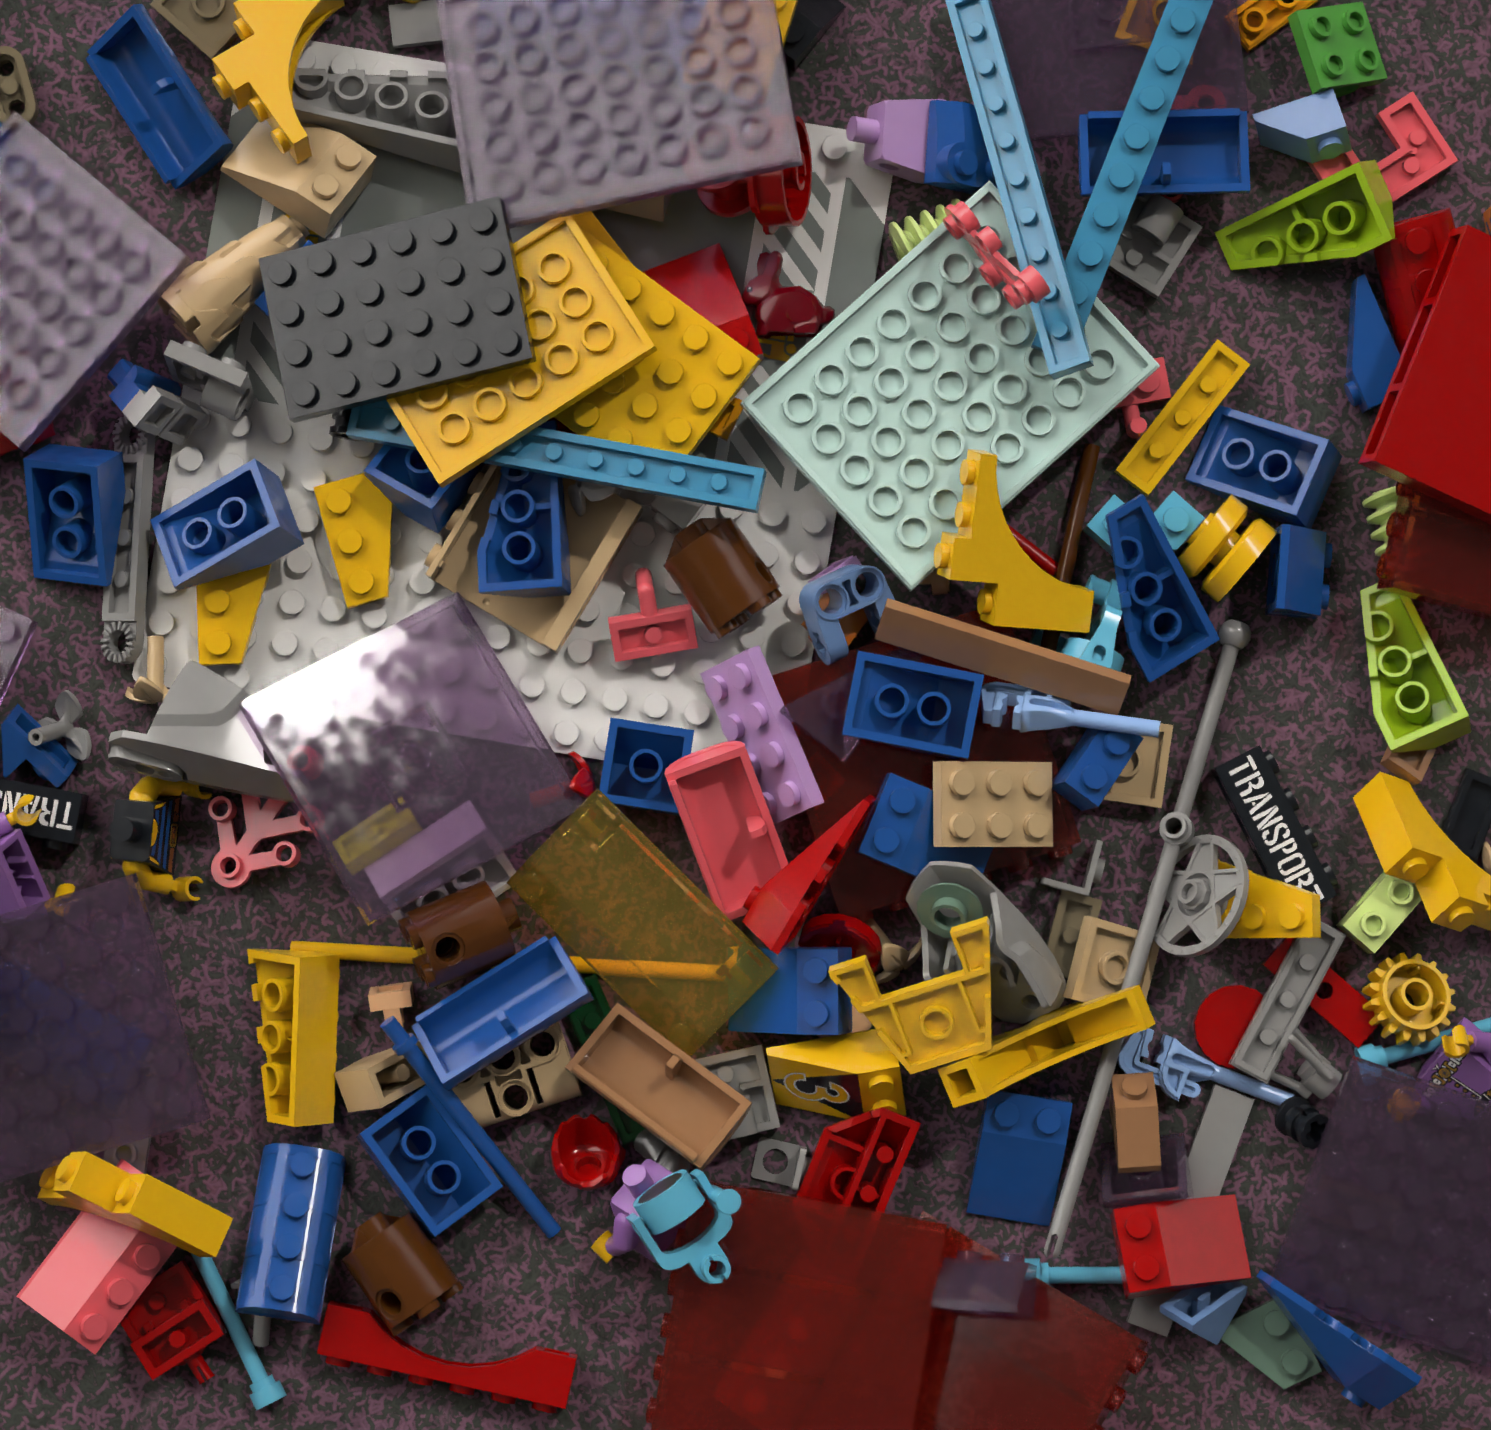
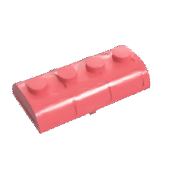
M728 741L679 758L671 763L664 773L721 924L746 915L748 910L743 908V904L755 886L762 888L764 884L789 864L745 744L741 741Z

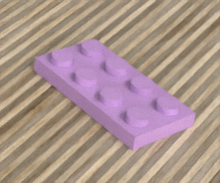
M760 646L747 649L702 672L700 675L705 684L706 693L711 699L720 720L723 734L728 741H741L745 744L774 825L824 803L825 801Z

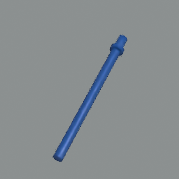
M394 1016L386 1019L380 1027L394 1043L392 1047L394 1052L398 1056L403 1055L544 1234L548 1238L555 1236L561 1230L560 1225L452 1089L448 1091L443 1086L431 1062L416 1045L418 1039L415 1035L407 1033Z

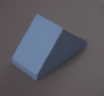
M1239 1281L1182 1290L1160 1305V1313L1200 1337L1218 1345L1244 1300L1248 1287Z

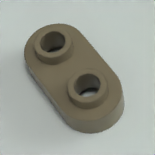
M0 46V68L6 63H11L14 66V71L10 76H2L0 74V121L6 127L13 130L26 129L35 122L39 112L26 60L16 49L9 46ZM15 103H23L25 106L24 112L19 116L11 114V107Z

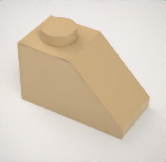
M418 1040L416 1045L420 1048V1050L429 1060L420 1041ZM392 1048L364 1057L334 1073L348 1113L383 1108L425 1084L403 1055L398 1056Z

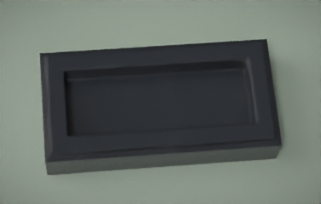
M1466 768L1442 831L1466 856L1475 862L1478 859L1491 825V777Z

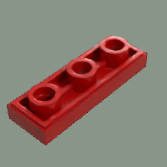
M1284 938L1261 965L1275 976L1295 938ZM1329 967L1322 982L1329 986L1330 992L1325 998H1320L1315 993L1309 1007L1352 1045L1359 1048L1379 1024L1371 1026L1369 1021L1375 1014L1373 1011L1363 1010L1362 1005L1367 1003L1368 1000Z

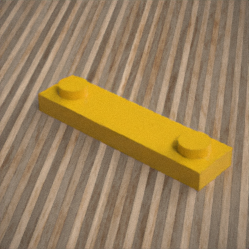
M1217 339L1114 472L1148 497L1250 364Z

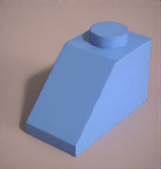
M1333 88L1252 114L1260 144L1309 163L1333 159L1342 153L1352 151L1347 126Z

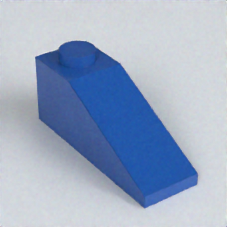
M1364 274L1357 277L1351 283L1346 365L1348 382L1344 384V389L1353 407L1359 405L1361 412L1365 413L1381 406L1400 359V354Z

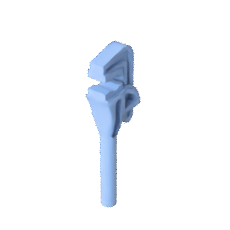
M990 682L985 684L981 690L980 706L983 723L991 724L993 727H1000L1002 715L1006 714L1008 705L1014 706L1012 729L1020 730V732L1077 726L1159 737L1161 721L1077 710L1071 707V701L1018 684Z
M1149 1028L1129 1035L1121 1046L1117 1060L1118 1067L1126 1074L1153 1072L1155 1085L1160 1086L1168 1097L1176 1101L1180 1099L1181 1094L1192 1098L1197 1097L1200 1094L1201 1088L1196 1082L1207 1080L1278 1106L1286 1099L1295 1096L1294 1093L1216 1065L1186 1048L1176 1038L1165 1034L1162 1035L1160 1041L1161 1050L1155 1055L1153 1060L1158 1063L1157 1068L1142 1063L1139 1060L1141 1056L1148 1058V1044L1153 1039L1154 1030Z

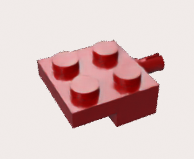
M184 1260L152 1279L120 1322L132 1341L130 1346L152 1380L172 1367L186 1363L198 1380L199 1385L215 1375L201 1354L211 1342L227 1333L228 1330Z

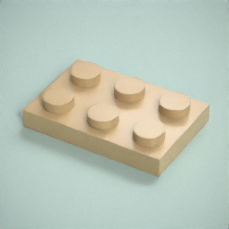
M933 762L934 847H1053L1052 762Z

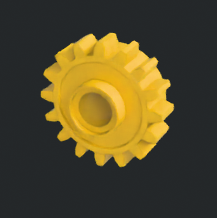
M1405 952L1392 959L1390 957L1386 958L1378 964L1379 968L1374 969L1367 975L1372 983L1362 988V993L1370 996L1371 1000L1362 1006L1363 1010L1373 1011L1375 1014L1369 1021L1371 1026L1380 1023L1384 1027L1381 1037L1386 1038L1393 1033L1396 1035V1045L1401 1046L1410 1039L1411 1044L1415 1047L1425 1042V1039L1430 1042L1440 1035L1439 1031L1450 1025L1451 1022L1446 1016L1456 1009V1006L1451 1004V996L1455 994V991L1449 988L1446 981L1449 976L1447 973L1442 974L1436 968L1437 963L1435 961L1425 962L1422 960L1421 954L1418 953L1408 959ZM1405 992L1412 997L1414 1005L1408 1002Z

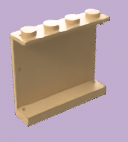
M491 464L486 474L479 471L470 484L467 493L472 495L465 509L457 507L449 519L446 529L451 532L444 544L436 543L429 552L424 562V565L429 567L426 575L453 593L558 654L643 513V508L629 498L625 500L615 493L600 501H590L585 496L586 512L583 516H578L571 505L568 494V487L575 484L576 480L562 478L570 553L571 594L539 598L480 594L478 587L477 549L481 537L484 536L490 515L488 511L492 499L495 498L502 474L500 472L502 466Z

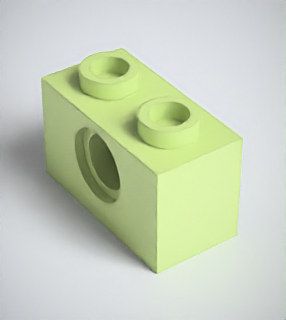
M1383 871L1336 926L1367 954H1375L1422 899L1414 883L1387 875Z

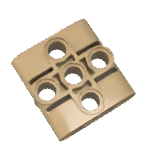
M559 1021L544 1031L552 1035L555 1041V1047L551 1054L544 1056L537 1054L532 1048L531 1038L513 1049L515 1059L511 1067L502 1069L491 1063L475 1073L470 1081L461 1082L452 1089L482 1128L582 1095L578 1078L565 1069L571 1060V1056ZM529 1068L533 1069L544 1102L539 1103ZM487 1082H490L499 1111L501 1113V1116L497 1117L494 1104L487 1086ZM518 1085L526 1090L528 1100L524 1107L515 1109L507 1104L505 1092L508 1087Z

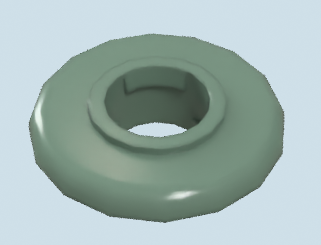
M943 882L931 885L921 893L917 901V915L921 923L929 931L943 938H951V927L982 918L983 907L978 897L968 888L957 883ZM950 908L955 910L960 916L955 918L947 917L939 909Z

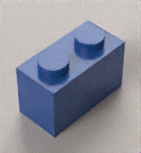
M1087 728L1052 780V789L1081 811L1099 807L1144 738L1135 734Z

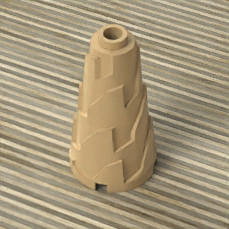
M282 214L272 222L251 231L238 241H230L203 261L194 262L166 282L152 290V294L166 316L168 314L171 315L175 321L173 325L187 341L203 347L207 351L206 355H209L243 321V316L255 306L254 302L264 291L258 259L301 248L307 242L305 238L310 233L306 226L294 218H288Z

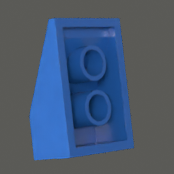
M1219 405L1215 409L1185 480L1225 499L1232 494L1246 505L1248 509L1272 520L1311 529L1342 455L1329 439Z
M48 444L23 458L34 578L107 587L112 581L126 493L123 452Z
M255 458L150 519L171 581L177 590L271 564L304 544L279 476Z
M858 651L842 735L919 753L968 761L984 675Z
M893 773L886 774L876 797L877 800L871 809L854 852L915 878L931 861H953L971 864L983 874L994 847H934L933 790Z
M728 947V1030L796 1035H841L852 1032L851 998L839 984L836 985L828 973L829 966L852 959V947H786L778 955L768 947Z
M1000 1090L984 1099L966 1213L1050 1226L1067 1143L1072 1102Z

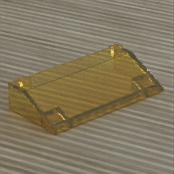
M598 788L506 882L656 1032L690 1057L779 969Z

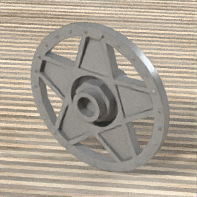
M1210 834L1195 836L1186 846L1180 847L1176 864L1191 851H1193L1186 871H1173L1165 898L1170 903V906L1161 924L1158 921L1153 938L1159 947L1175 956L1185 958L1196 957L1213 950L1232 932L1244 910L1249 890L1248 867L1241 851L1232 842L1220 836ZM1218 846L1227 851L1234 862L1235 868L1218 870ZM1152 880L1151 885H1150V888H1149L1147 900H1148V897H1149V893H1150V890H1151V886H1152L1153 880ZM1235 896L1231 910L1222 923L1221 916L1227 908L1228 900ZM1191 929L1201 940L1199 944L1185 947L1173 945Z

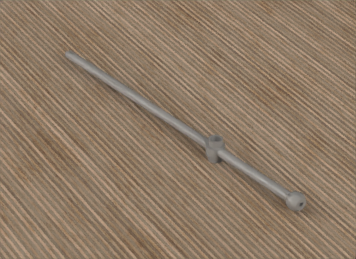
M1227 620L1219 629V641L1223 647L1174 812L1164 816L1159 825V832L1165 843L1121 990L1139 985L1141 982L1180 847L1186 846L1195 834L1194 824L1189 819L1238 651L1245 648L1251 640L1250 627L1240 621ZM1182 825L1180 832L1172 834L1176 826ZM1124 1037L1104 1045L1044 1247L1046 1257L1050 1254L1055 1236H1058L1053 1252V1259L1059 1257Z

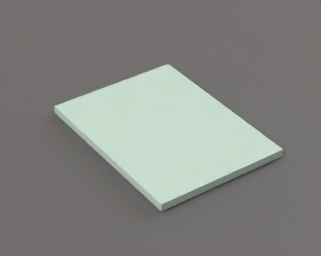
M989 180L965 204L971 209L981 225L977 232L979 233L986 226H989L1002 242L1003 247L998 252L1021 272L998 189ZM943 222L740 403V406L910 592L937 569L934 565V550L938 542L941 543L942 532L958 533L959 527L955 524V509L957 503L962 502L963 485L960 482V467L962 461L967 459L968 449L984 450L997 455V489L1001 508L1003 509L1160 367L1157 361L1096 297L1084 327L1094 366L1054 380L1049 375L1044 353L1031 348L1037 328L1030 303L1022 305L1017 310L1014 309L1001 291L1007 284L1002 281L992 288L979 272L978 268L984 264L967 240L963 237L956 240Z

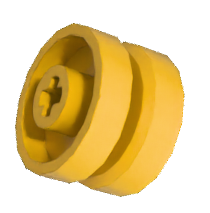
M1232 494L1214 514L1211 512L1186 541L1188 545L1178 557L1188 579L1196 577L1209 562L1214 565L1202 581L1201 590L1217 603L1238 582L1277 533L1274 528L1260 518L1253 520L1239 535L1235 530L1246 518L1248 507Z

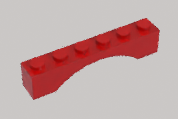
M331 1300L327 1305L317 1354L325 1355V1362L331 1365L350 1367L352 1361L368 1365L367 1372L380 1376L391 1377L392 1371L409 1374L408 1381L416 1384L432 1386L433 1381L437 1380L450 1383L449 1390L461 1394L474 1395L475 1389L491 1392L490 1399L507 1404H515L516 1398L532 1401L533 1409L547 1413H556L558 1407L566 1409L578 1354L535 1346L519 1355L493 1362L465 1363L449 1361L422 1352L403 1341L398 1335L394 1337L373 1309Z

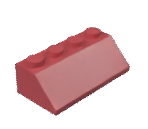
M121 1159L116 1167L130 1174H143L124 1159ZM81 1211L16 1297L96 1355L177 1246L127 1225Z

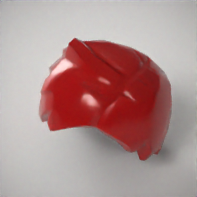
M575 1114L567 1121L561 1122L554 1134L551 1148L552 1165L558 1178L571 1187L585 1191L595 1190L611 1183L617 1177L626 1154V1150L621 1146L617 1134L610 1124L602 1122L593 1114L584 1119L579 1114Z

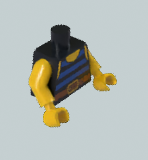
M151 776L143 777L130 791L129 796L118 798L115 802L113 821L109 828L111 835L110 858L122 865V870L127 880L135 888L164 895L172 892L175 900L180 902L198 901L200 897H193L189 893V884H203L201 878L198 876H186L173 880L172 877L175 870L182 796L180 795L184 792L187 796L208 799L212 796V793L200 792L198 785L182 781L171 782Z

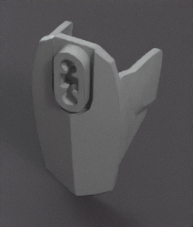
M189 661L177 676L159 707L147 734L120 730L111 732L109 737L107 760L112 765L124 770L166 781H182L216 790L278 801L310 804L313 800L312 789L301 771L264 763L261 703L241 687L195 661Z
M953 861L929 862L914 879L906 894V901L921 925L924 980L927 981L963 969L952 938H943L932 933L921 923L917 915V901L924 890L938 883H957L968 888L978 897L983 907V917L988 916L990 921L992 1014L1003 1022L1024 1024L1060 1008L1065 999L1063 997L1066 989L1064 975L1053 953L1025 916L973 865ZM950 908L939 909L947 917L955 918L960 916L955 910Z

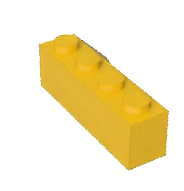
M247 949L249 964L256 965L258 983L252 984L251 988L253 1002L260 1001L263 1024L260 1027H256L258 1044L261 1043L262 1048L266 1052L267 1063L261 1066L267 1122L291 1127L334 1123V1106L336 1101L334 1073L336 1072L340 955L302 950Z

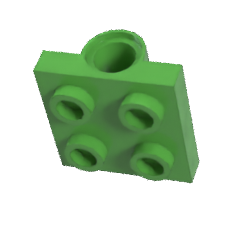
M1363 1L1297 10L1287 17L1312 95L1333 88L1337 98L1350 94L1360 87L1379 85L1387 79Z

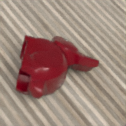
M773 251L771 254L768 252L760 253L757 261L758 276L748 282L741 296L746 307L755 308L757 337L759 339H769L771 336L814 338L821 331L823 325L830 323L834 319L835 310L830 306H823L816 295L801 286H782L779 282L783 264L781 253L778 251Z

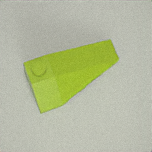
M1376 160L1361 161L1214 233L1230 270L1357 257L1395 239L1392 197Z
M1399 574L1360 590L1373 714L1391 753L1430 750L1471 733L1469 714Z

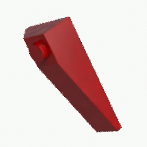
M871 794L764 884L762 888L755 886L743 904V908L747 909L748 912L742 922L777 955L796 938L877 800Z

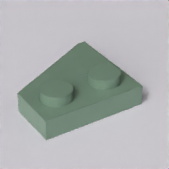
M1273 1299L1233 1317L1221 1338L1224 1343L1283 1389L1322 1372L1314 1353Z

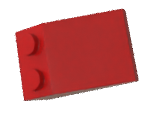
M720 243L643 271L644 274L760 358L761 361L763 360L764 353Z
M1235 1194L1160 1201L1113 1209L1110 1215L1126 1300L1252 1278Z

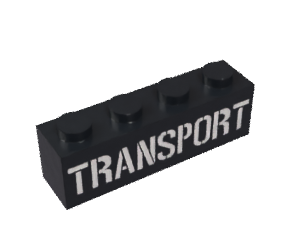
M1259 745L1211 769L1265 877L1319 894L1320 904L1337 896L1333 888L1338 885L1336 876L1327 862L1320 863L1314 849L1319 847L1318 842L1308 825L1302 827L1294 813L1299 810L1298 803L1288 787L1282 789L1275 774L1279 773L1280 769L1272 753L1269 750L1263 752Z
M0 779V813L4 811L7 815L13 812L19 799L27 794L33 795L34 798L31 803L23 806L22 810L27 814H33L37 810L42 809L34 824L30 826H22L18 823L13 825L14 830H22L25 840L27 835L43 838L42 847L67 851L68 843L79 845L89 795Z

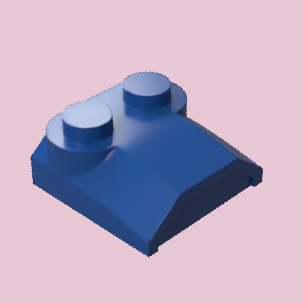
M930 101L924 184L972 195L989 180L997 188L975 106L958 101Z

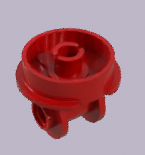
M761 108L754 118L750 134H742L739 130L730 126H712L697 133L686 145L682 156L683 171L689 182L697 188L698 196L708 211L720 217H736L751 210L752 213H755L758 222L763 226V232L766 235L775 234L779 226H800L803 223L811 196L812 158L808 132L803 120L799 116H773L770 108Z

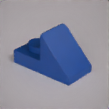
M17 704L1 724L3 777L6 778L27 759L39 777L49 780L58 788L70 776L79 761L70 755L57 740L38 746L32 745L28 740L29 732L42 726Z

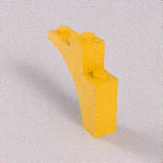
M238 0L233 3L237 18L233 22V26L242 42L212 58L216 76L212 77V82L220 96L224 100L230 97L238 110L249 105L259 122L267 120L273 129L270 134L278 149L283 154L289 151L296 163L299 164L311 157L312 154L308 135L301 126L293 107V84L296 69L309 40L326 19L345 6L344 0Z
M968 449L967 459L962 461L960 467V482L963 485L962 502H958L955 509V524L959 527L958 533L942 532L941 543L938 542L934 550V565L938 568L937 574L949 580L983 582L984 588L980 589L977 597V610L981 614L980 620L993 626L1089 633L1094 591L1081 585H1072L1057 580L1042 570L1022 550L1014 538L1001 508L997 489V455L984 450Z
M1380 771L1353 797V800L1384 873L1416 885L1431 923L1462 932L1470 925L1491 931V875L1466 856L1440 829L1420 802L1409 781Z
M1139 984L1083 1003L1076 1002L1060 1007L1036 1018L1023 1027L992 1036V1050L944 1064L937 1070L953 1108L985 1099L1040 1070L1100 1045L1146 1030L1156 1023Z
M87 1151L71 1152L63 1160H54L53 1164H49L46 1167L39 1181V1186L42 1188L37 1198L50 1205L73 1208L116 1221L171 1243L198 1257L216 1258L233 1220L232 1217L148 1174H130Z

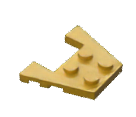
M988 916L951 927L950 935L961 961L962 970L889 993H880L866 955L829 966L828 973L830 978L836 985L839 984L851 998L850 1002L859 1013H863L876 1028L877 1035L910 1075L992 1050L990 921Z

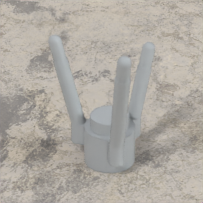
M1297 1028L1294 1035L1288 1036V1041L1306 1059L1297 1072L1301 1081L1298 1082L1276 1071L1273 1072L1270 1079L1295 1090L1305 1099L1312 1093L1318 1098L1324 1099L1337 1087L1342 1074L1316 1050Z

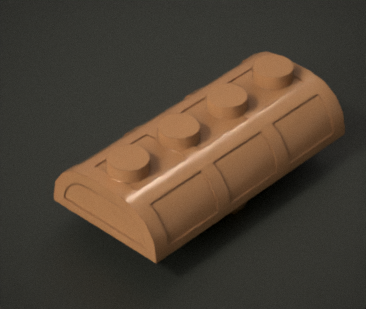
M616 1003L565 1067L566 1070L701 1171L712 1162L747 1116L752 1105L751 1101L619 1003Z

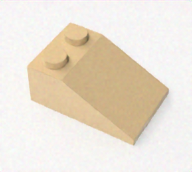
M258 120L223 163L220 171L325 239L371 181L377 156L342 133L299 121L308 135L312 156L297 164L289 151L283 154L278 149L270 134L273 129L267 120L263 122Z

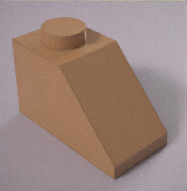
M1153 1072L1113 1074L1110 1084L1109 1108L1118 1173L1161 1171L1158 1103Z

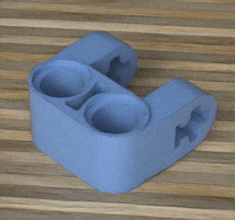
M859 564L846 565L809 582L801 590L799 604L806 627L818 656L826 665L845 658L849 654L848 644L838 619L863 608L868 622L876 634L887 598L895 600L885 576L877 567ZM862 573L866 579V586L863 592L859 594L855 583L857 577ZM826 590L830 601L828 607L822 611L819 606V596Z

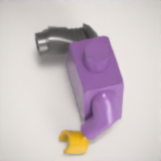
M646 1129L637 1135L634 1141V1149L647 1160L641 1165L633 1164L625 1169L622 1175L624 1184L610 1202L615 1216L613 1234L607 1230L591 1246V1249L606 1264L613 1256H620L633 1249L652 1262H656L626 1217L632 1213L639 1216L633 1207V1203L653 1184L681 1169H686L688 1173L690 1170V1162ZM706 1202L695 1213L675 1227L657 1235L651 1234L662 1252L670 1246Z

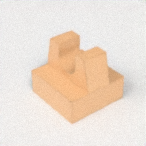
M412 981L370 987L368 994L370 1012L383 1010L384 1020L394 1016L403 1027V1022H405L403 1008L411 1007L414 1002Z

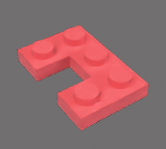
M1413 91L1375 116L1397 149L1377 163L1392 197V204L1458 161ZM1352 149V151L1342 153L1333 159L1307 163L1318 180L1321 181L1360 162Z

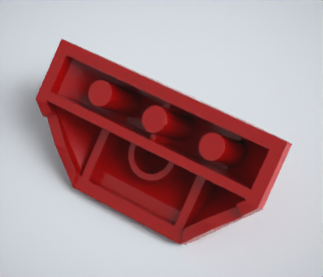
M880 1107L823 1128L791 1205L816 1265L856 1280L919 1130L920 1122Z

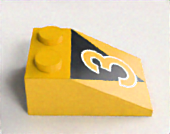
M876 1028L766 1048L776 1104L844 1119L880 1107L906 1116L899 1060L877 1035Z

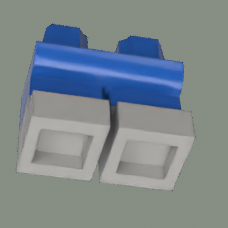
M125 359L119 360L107 375V378L116 387L109 397L134 427L155 436L158 435L160 438L181 446L207 415L198 404L180 397L181 387L178 382L136 364L133 365L130 361Z

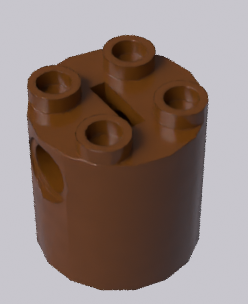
M732 517L700 518L674 537L666 563L663 566L711 634L715 633L718 639L733 632L750 620L746 614L747 611L752 616L783 596L778 589L780 585Z
M485 880L405 913L404 918L398 920L406 943L410 942L412 948L418 953L417 957L412 958L421 982L425 981L429 989L434 987L436 990L499 965L515 955L516 950L511 932L522 928L512 900L508 897L497 902L495 895ZM446 937L443 946L436 949V944L439 940Z
M412 1210L402 1217L384 1215L381 1211L353 1230L355 1236L352 1251L341 1259L394 1337L414 1323V1320L411 1318L413 1314L417 1319L421 1320L441 1306L437 1297H440L445 1302L464 1288Z

